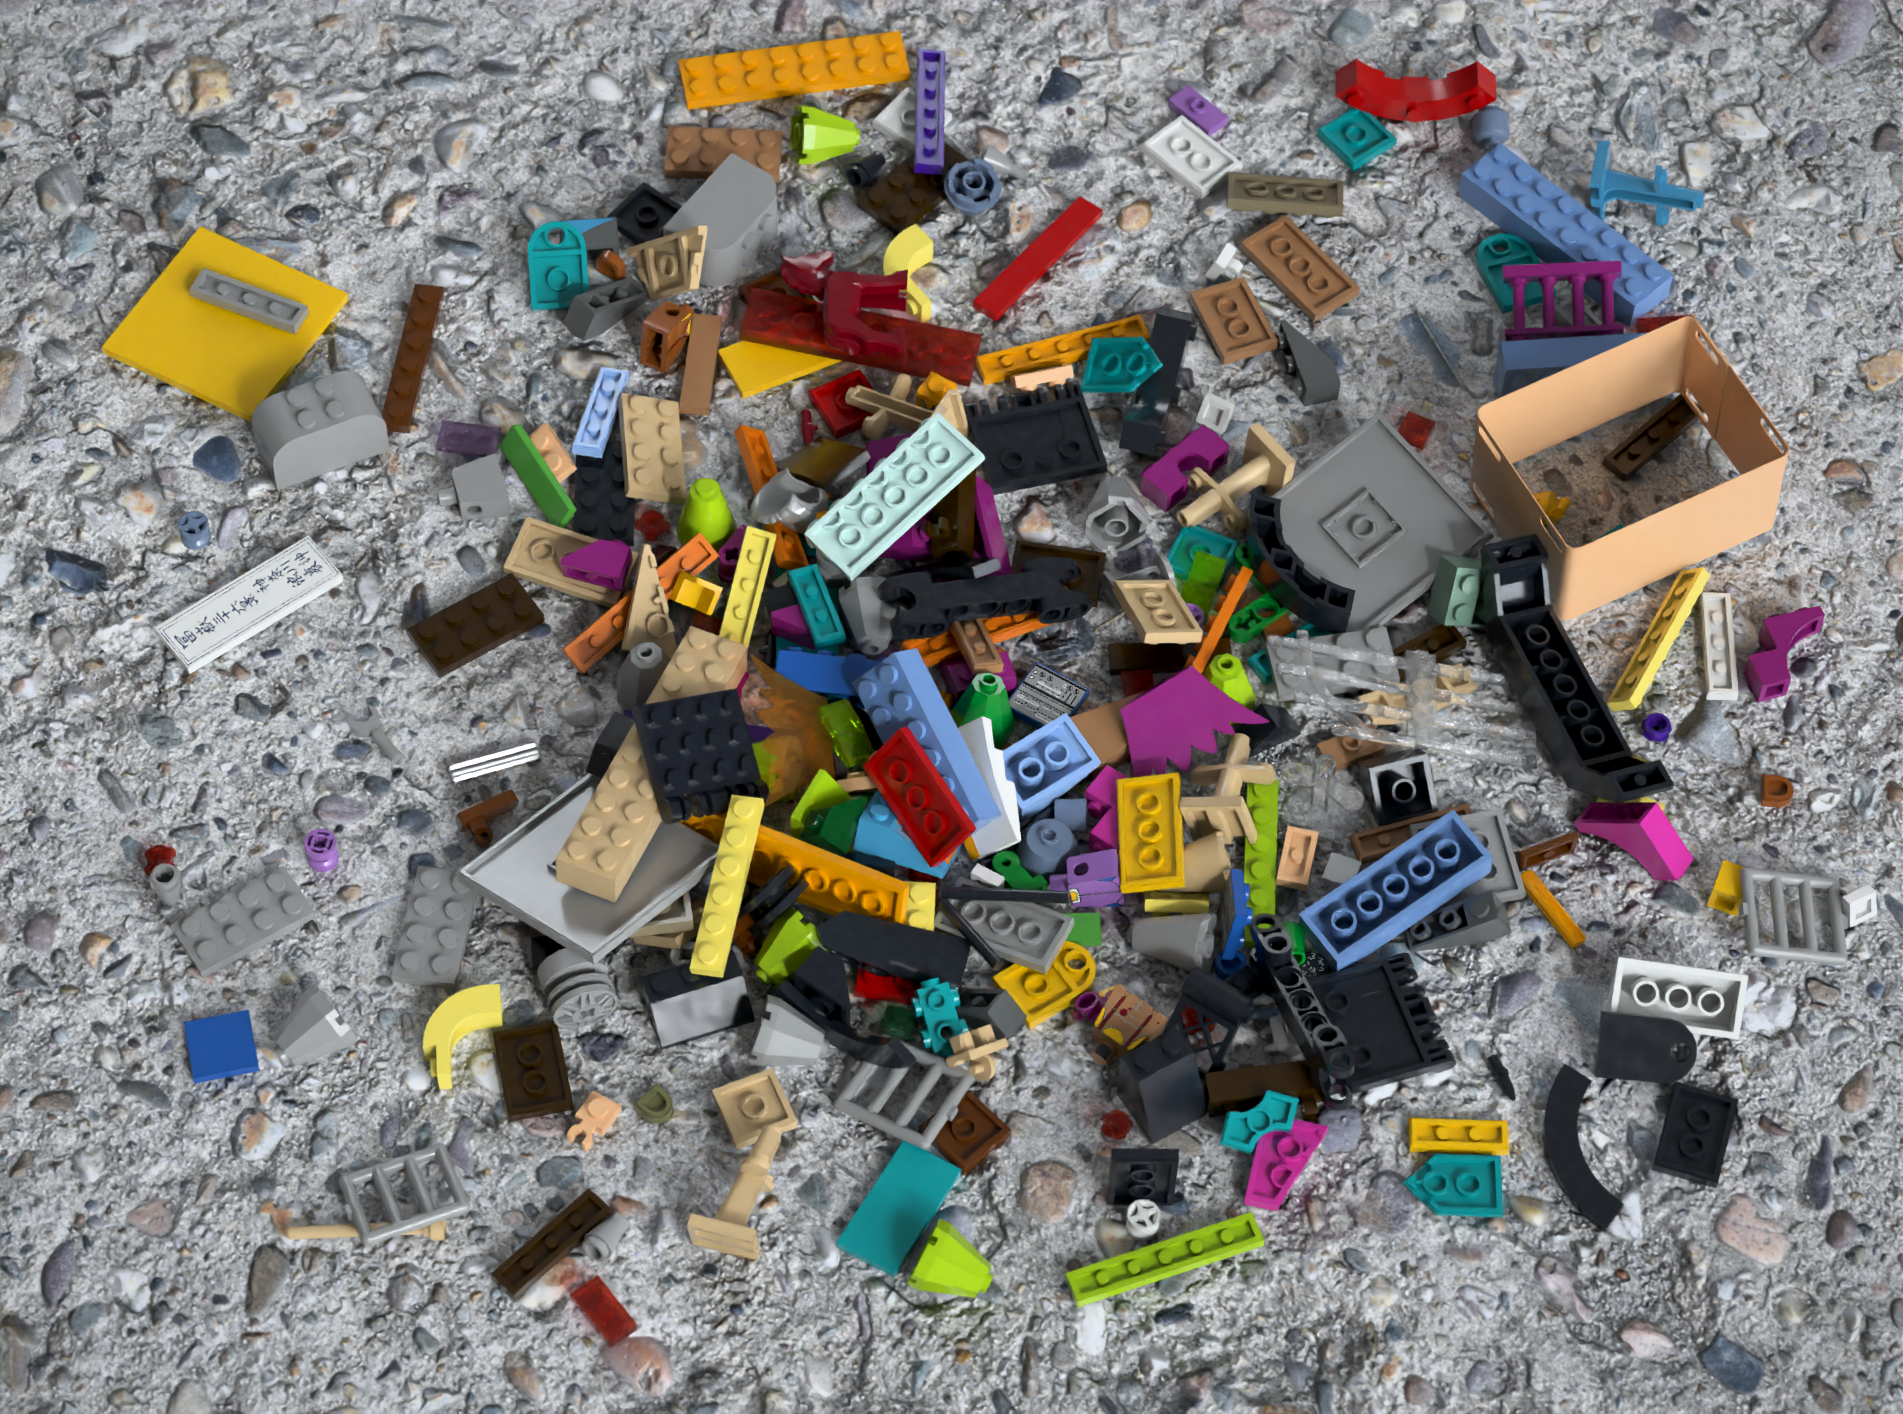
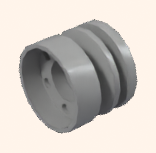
M564 948L548 956L539 965L537 970L545 996L548 997L547 1002L553 1020L561 1028L574 1029L597 1023L616 1009L619 1001L611 978L608 977V970L603 958L592 964L568 948Z

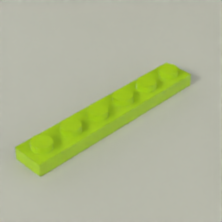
M1275 780L1269 785L1250 782L1246 784V806L1258 833L1256 844H1250L1247 836H1245L1243 875L1244 883H1248L1250 887L1247 906L1252 907V918L1264 913L1275 915L1279 780ZM1251 924L1244 927L1245 940L1243 947H1256L1251 936ZM1269 924L1258 925L1259 928L1263 929L1272 927Z
M1249 1212L1065 1273V1281L1078 1308L1264 1246V1238L1253 1213Z

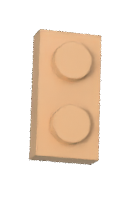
M1065 364L1010 375L1009 379L1011 387L1020 388L1021 392L1037 390V384L1048 382L1049 387L1057 384H1066V378L1074 377L1072 365Z
M545 422L529 435L532 443L559 483L577 470L571 457L549 424Z
M1292 826L1287 827L1276 885L1307 891L1319 832Z

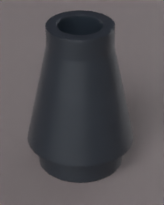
M874 151L865 157L850 162L845 171L847 181L856 188L868 186L881 167L885 165L884 155L879 151Z

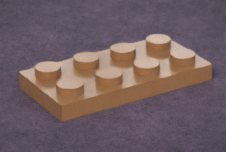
M669 126L665 177L708 179L732 153L764 170L773 177L775 182H779L783 132L780 130Z
M1287 215L1241 241L1240 249L1313 322L1318 321L1359 295L1360 287Z

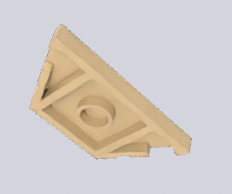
M698 225L626 248L628 256L635 257L640 266L637 273L645 283L646 290L652 301L664 300L699 288L708 231L707 225Z

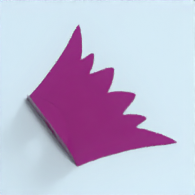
M1193 665L1170 675L1128 701L1120 709L1127 733L1133 777L1150 776L1152 769L1155 770L1157 775L1165 774L1167 757L1178 768L1187 772L1191 761V745L1208 753H1217V743L1213 729L1224 734L1234 735L1235 731L1229 721L1245 724L1269 723L1264 717L1227 696L1200 674Z

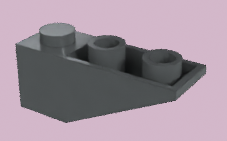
M1285 319L1280 320L1279 333H1276L1275 336L1278 340V350H1283L1285 355V369L1287 373H1291L1293 376L1295 395L1301 397L1304 407L1338 400L1340 379L1332 359Z
M1491 890L1431 912L1406 929L1405 932L1411 952L1482 944L1510 934L1511 928L1505 905Z

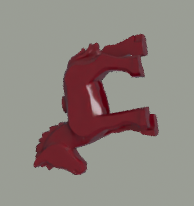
M825 249L814 254L801 255L799 257L793 256L792 258L783 254L780 255L783 263L780 264L779 269L781 277L785 279V283L789 284V287L792 289H798L799 293H808L819 298L817 302V317H823L822 336L830 348L839 351L844 350L850 356L854 355L856 357H859L860 352L866 355L875 352H884L896 356V353L904 354L905 327H895L893 330L883 333L870 328L859 317L861 308L906 312L907 292L899 290H907L908 269L896 271L889 275L827 271L833 265L834 254Z

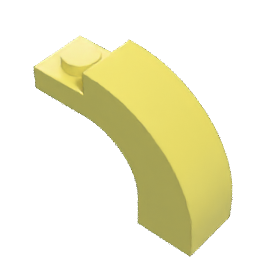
M915 223L898 234L888 246L883 261V275L908 269L907 290L899 291L907 292L906 312L910 316H914L922 324L931 319V300L912 281L910 276L915 270L933 260V241Z
M500 984L478 985L464 989L446 999L430 1017L424 1032L423 1050L425 1062L430 1061L431 1077H437L439 1089H452V1052L457 1042L463 1036L476 1030L503 1028Z

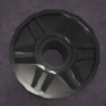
M790 863L768 879L741 907L746 914L751 913L758 907L763 910L755 922L760 929H763L784 912L810 885L804 878L790 885L787 880L795 871V868Z

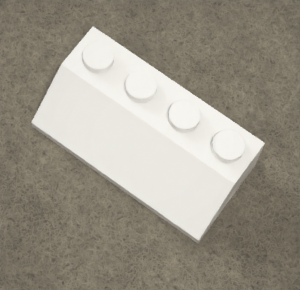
M1618 956L1610 984L1606 1012L1669 1017L1683 1023L1691 1033L1739 1040L1749 976Z

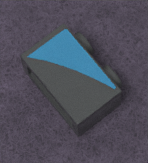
M617 217L559 220L571 224L582 234L586 243L587 264H596V258L603 250H610L619 256ZM559 230L561 243L563 242L565 235L561 230Z

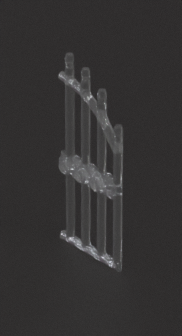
M1298 630L1296 632L1297 639L1282 638L1278 635H1268L1267 645L1271 647H1282L1283 649L1299 652L1303 665H1291L1290 663L1280 662L1276 664V672L1283 675L1291 674L1294 677L1309 680L1317 694L1298 691L1294 693V701L1330 709L1348 725L1333 724L1331 733L1334 735L1537 769L1536 728L1522 703L1437 689L1436 675L1514 689L1507 675L1436 663V655L1428 654V651L1406 650L1405 657L1312 642L1309 641V634L1306 630ZM1312 654L1405 670L1406 683L1316 668ZM1325 682L1405 695L1406 709L1334 697ZM1437 701L1523 716V729L1438 715ZM1353 713L1406 721L1407 735L1371 729ZM1438 727L1523 741L1524 755L1439 741Z

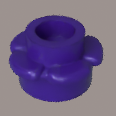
M1652 713L1641 723L1643 736L1649 741L1663 742L1668 739V734L1672 731L1669 719L1661 713Z

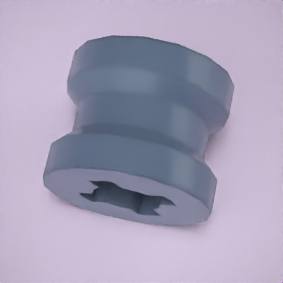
M199 511L187 512L181 516L178 528L182 544L194 550L207 546L211 540L207 517Z

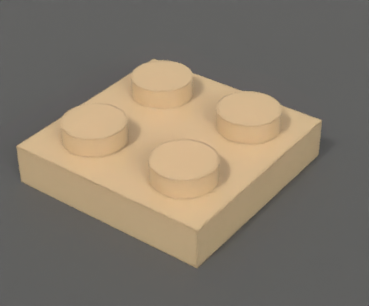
M773 1067L712 1089V1097L736 1150L756 1143L762 1132L763 1125L778 1127L782 1130V1133L797 1128V1119Z

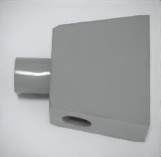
M496 453L453 468L451 470L453 486L436 490L440 507L458 504L461 518L464 520L511 516L509 497Z

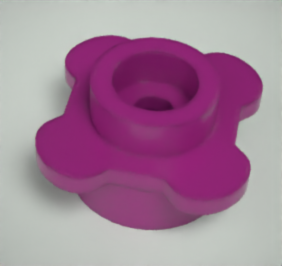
M1096 992L1083 993L1075 1001L1074 1019L1076 1021L1085 1019L1089 1022H1095L1108 999L1106 997L1099 998Z

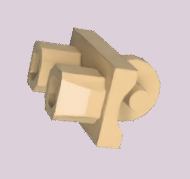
M991 1024L949 1038L955 1056L947 1058L946 1062L948 1068L970 1061L968 1068L970 1075H974L976 1080L987 1081L994 1076L996 1061L989 1054L1007 1048L1009 1045L1006 1038L996 1041Z

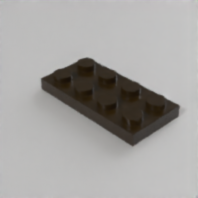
M944 142L943 175L914 173L913 153L857 198V207L897 236L905 229L917 223L948 198L944 189L947 173L956 163L959 164L970 160Z
M513 573L407 628V635L436 675L441 678L545 622V618L533 599Z

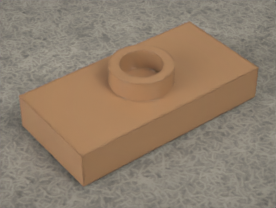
M1371 723L1318 743L1316 751L1329 774L1355 765L1358 761L1384 754L1386 746Z

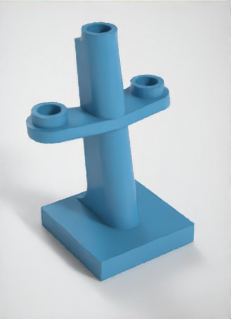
M1598 140L1590 187H1593L1591 194V206L1594 207L1593 214L1602 221H1604L1607 202L1615 199L1656 205V226L1662 227L1663 224H1669L1670 207L1696 211V208L1703 207L1704 191L1669 184L1668 169H1663L1661 165H1656L1654 180L1611 170L1610 141Z

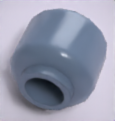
M1484 106L1472 117L1473 139L1478 145L1484 146L1487 150H1492L1500 143L1503 144L1509 139L1508 114L1501 110L1499 106Z

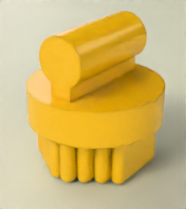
M1554 491L1533 493L1534 498L1553 525L1557 519L1564 516L1571 505V501L1567 497L1557 500ZM1542 517L1541 522L1543 525H1548Z

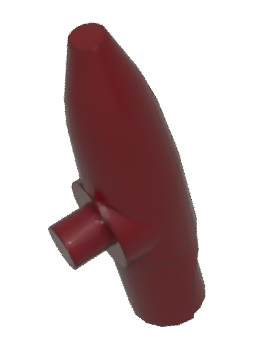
M802 410L801 434L803 443L806 446L813 441V431L818 430V424H812L811 411Z

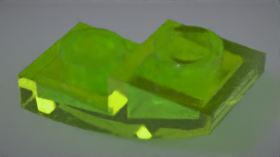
M1197 550L1188 580H1185L1181 597L1185 603L1195 604L1200 607L1204 613V619H1206L1228 559Z
M843 699L820 707L818 717L833 736L832 747L845 766L849 768L868 761L874 750L860 719L848 700Z

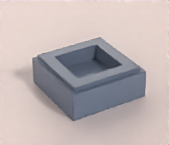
M1055 799V820L1063 822L1071 831H1087V799Z

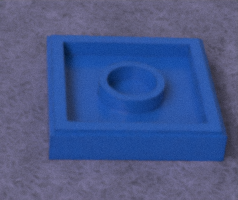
M249 1010L184 1022L194 1084L260 1071Z

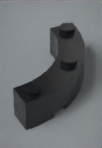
M1160 307L1157 311L1149 346L1154 350L1163 366L1137 387L1135 404H1131L1124 419L1119 448L1154 456L1158 447L1163 448L1167 434L1165 427L1172 405H1178L1182 388L1178 387L1189 341L1194 342L1197 334L1198 325L1193 324L1195 314Z
M1252 493L1246 516L1245 542L1250 562L1258 578L1279 603L1299 618L1335 634L1345 633L1356 590L1342 587L1322 576L1318 579L1304 568L1305 564L1295 554L1291 546L1286 544L1283 538L1280 518L1281 499Z

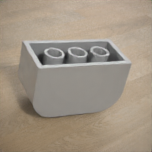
M732 153L663 227L664 236L698 225H707L708 231L699 283L707 286H723L733 282L746 268L752 267L756 257L763 249L769 248L777 232V186L773 177Z
M353 371L336 372L276 393L263 400L255 408L251 417L256 447L277 491L390 451L386 423L363 377Z

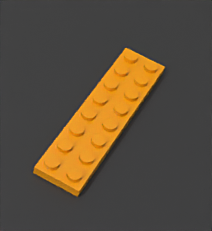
M900 31L678 60L687 110L910 80V69Z
M727 812L712 816L704 815L701 818L692 815L689 820H681L680 823L720 845ZM760 824L746 881L761 887L774 874L790 863L795 868V871L787 880L790 885L803 878L810 884L795 901L832 916L845 910L905 925L910 889L909 883Z

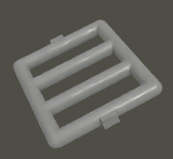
M1743 867L1740 870L1742 903L1738 906L1739 918H1744L1747 951L1750 955L1840 966L1847 963L1845 929L1848 927L1847 915L1842 913L1839 881L1836 878ZM1753 881L1769 883L1776 945L1759 942ZM1782 884L1798 886L1805 948L1789 947ZM1811 888L1827 890L1834 952L1818 950Z
M883 1033L880 1037H891V1035ZM900 1040L915 1056L916 1062L930 1069L896 1119L892 1121L878 1113L909 1068L893 1069L871 1102L864 1108L851 1102V1099L875 1065L857 1060L850 1070L851 1078L834 1101V1107L920 1149L929 1148L946 1121L952 1122L958 1113L957 1105L974 1081V1075H970L967 1070L959 1066L948 1068L946 1060ZM942 1074L958 1080L922 1134L906 1127Z
M442 1143L343 1175L338 1181L347 1204L344 1205L349 1221L353 1220L360 1240L366 1246L466 1213L471 1207L462 1186L464 1180L460 1168H455L447 1147ZM437 1158L455 1201L439 1208H435L418 1167V1164ZM402 1169L406 1170L423 1212L406 1219L402 1217L386 1177L387 1174ZM373 1180L391 1223L374 1230L370 1228L354 1187Z

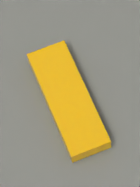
M1409 1118L1408 1121L1409 1152L1508 1155V1121Z

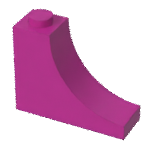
M1591 802L1574 822L1580 833L1600 836L1626 850L1647 869L1654 880H1678L1685 874L1687 867L1694 860L1657 802Z

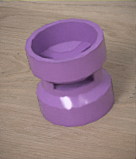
M316 829L307 834L304 846L309 866L318 872L330 871L336 867L339 862V853L334 834L326 829Z

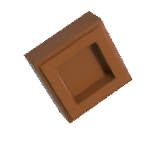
M1274 610L1258 615L1270 617L1274 614ZM1284 614L1262 629L1265 643L1278 641L1295 631L1288 614Z

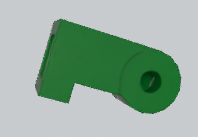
M1001 851L994 856L992 871L1005 877L1004 889L1048 890V882L1042 875L1039 874L1032 878L1020 865V859L1014 852Z

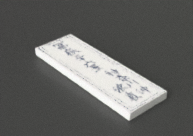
M306 536L154 627L155 634L184 669L191 674L344 581L343 575L309 536Z

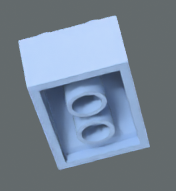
M1067 713L1003 750L1006 780L1015 783L1020 823L1055 802V799L1060 798L1101 764L1100 759Z

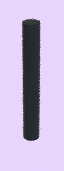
M943 899L938 904L939 910L994 971L1001 969L1004 961L950 901Z

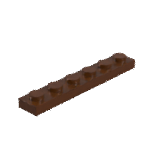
M416 283L414 285L382 411L387 431L410 434L445 294L444 287Z

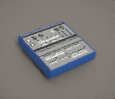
M1036 661L1009 698L1012 715L1040 729L1065 713L1069 717L1074 716L1089 696L1090 689Z
M1240 869L1230 870L1217 910L1220 925L1221 959L1233 960L1237 948L1243 947L1245 940L1244 927L1250 926L1252 920V907L1247 906L1250 887L1248 883H1244V875Z

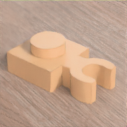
M593 1090L575 1114V1120L580 1124H576L569 1129L567 1134L568 1142L572 1143L577 1136H584L582 1150H589L593 1144V1134L596 1132L601 1136L605 1135L620 1114L621 1105Z

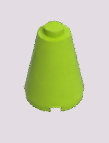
M700 478L692 483L677 523V538L680 545L683 546L694 535L701 532L718 553L720 548L724 546L737 530V524L719 484L711 478Z

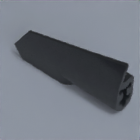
M845 910L816 927L823 948L834 951L845 964L881 977H891L893 975L920 986V982L939 977L940 983L948 982L950 988L956 987L958 991L971 948V944L966 939Z

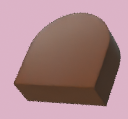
M603 250L596 258L597 272L615 281L623 280L626 277L625 264L616 253L610 250Z
M1762 774L1760 780L1761 806L1780 808L1788 805L1794 792L1792 783L1783 776Z

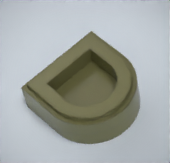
M655 1084L633 1103V1109L646 1121L659 1124L671 1117L673 1101L671 1096L660 1085Z

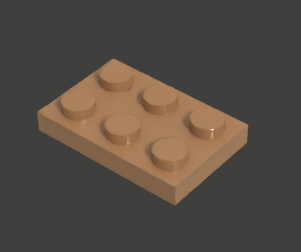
M1245 277L1190 292V301L1223 365L1278 349V340Z

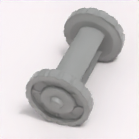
M1158 553L1154 555V565L1114 578L1109 571L1101 573L1100 583L1102 592L1111 610L1118 611L1122 609L1112 591L1115 580H1151L1148 575L1155 573L1158 578L1157 580H1171L1176 587L1175 575L1165 554Z

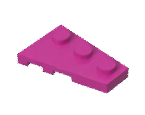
M1294 1119L1290 1132L1274 1131L1260 1137L1256 1146L1244 1204L1277 1211L1326 1136L1329 1126Z

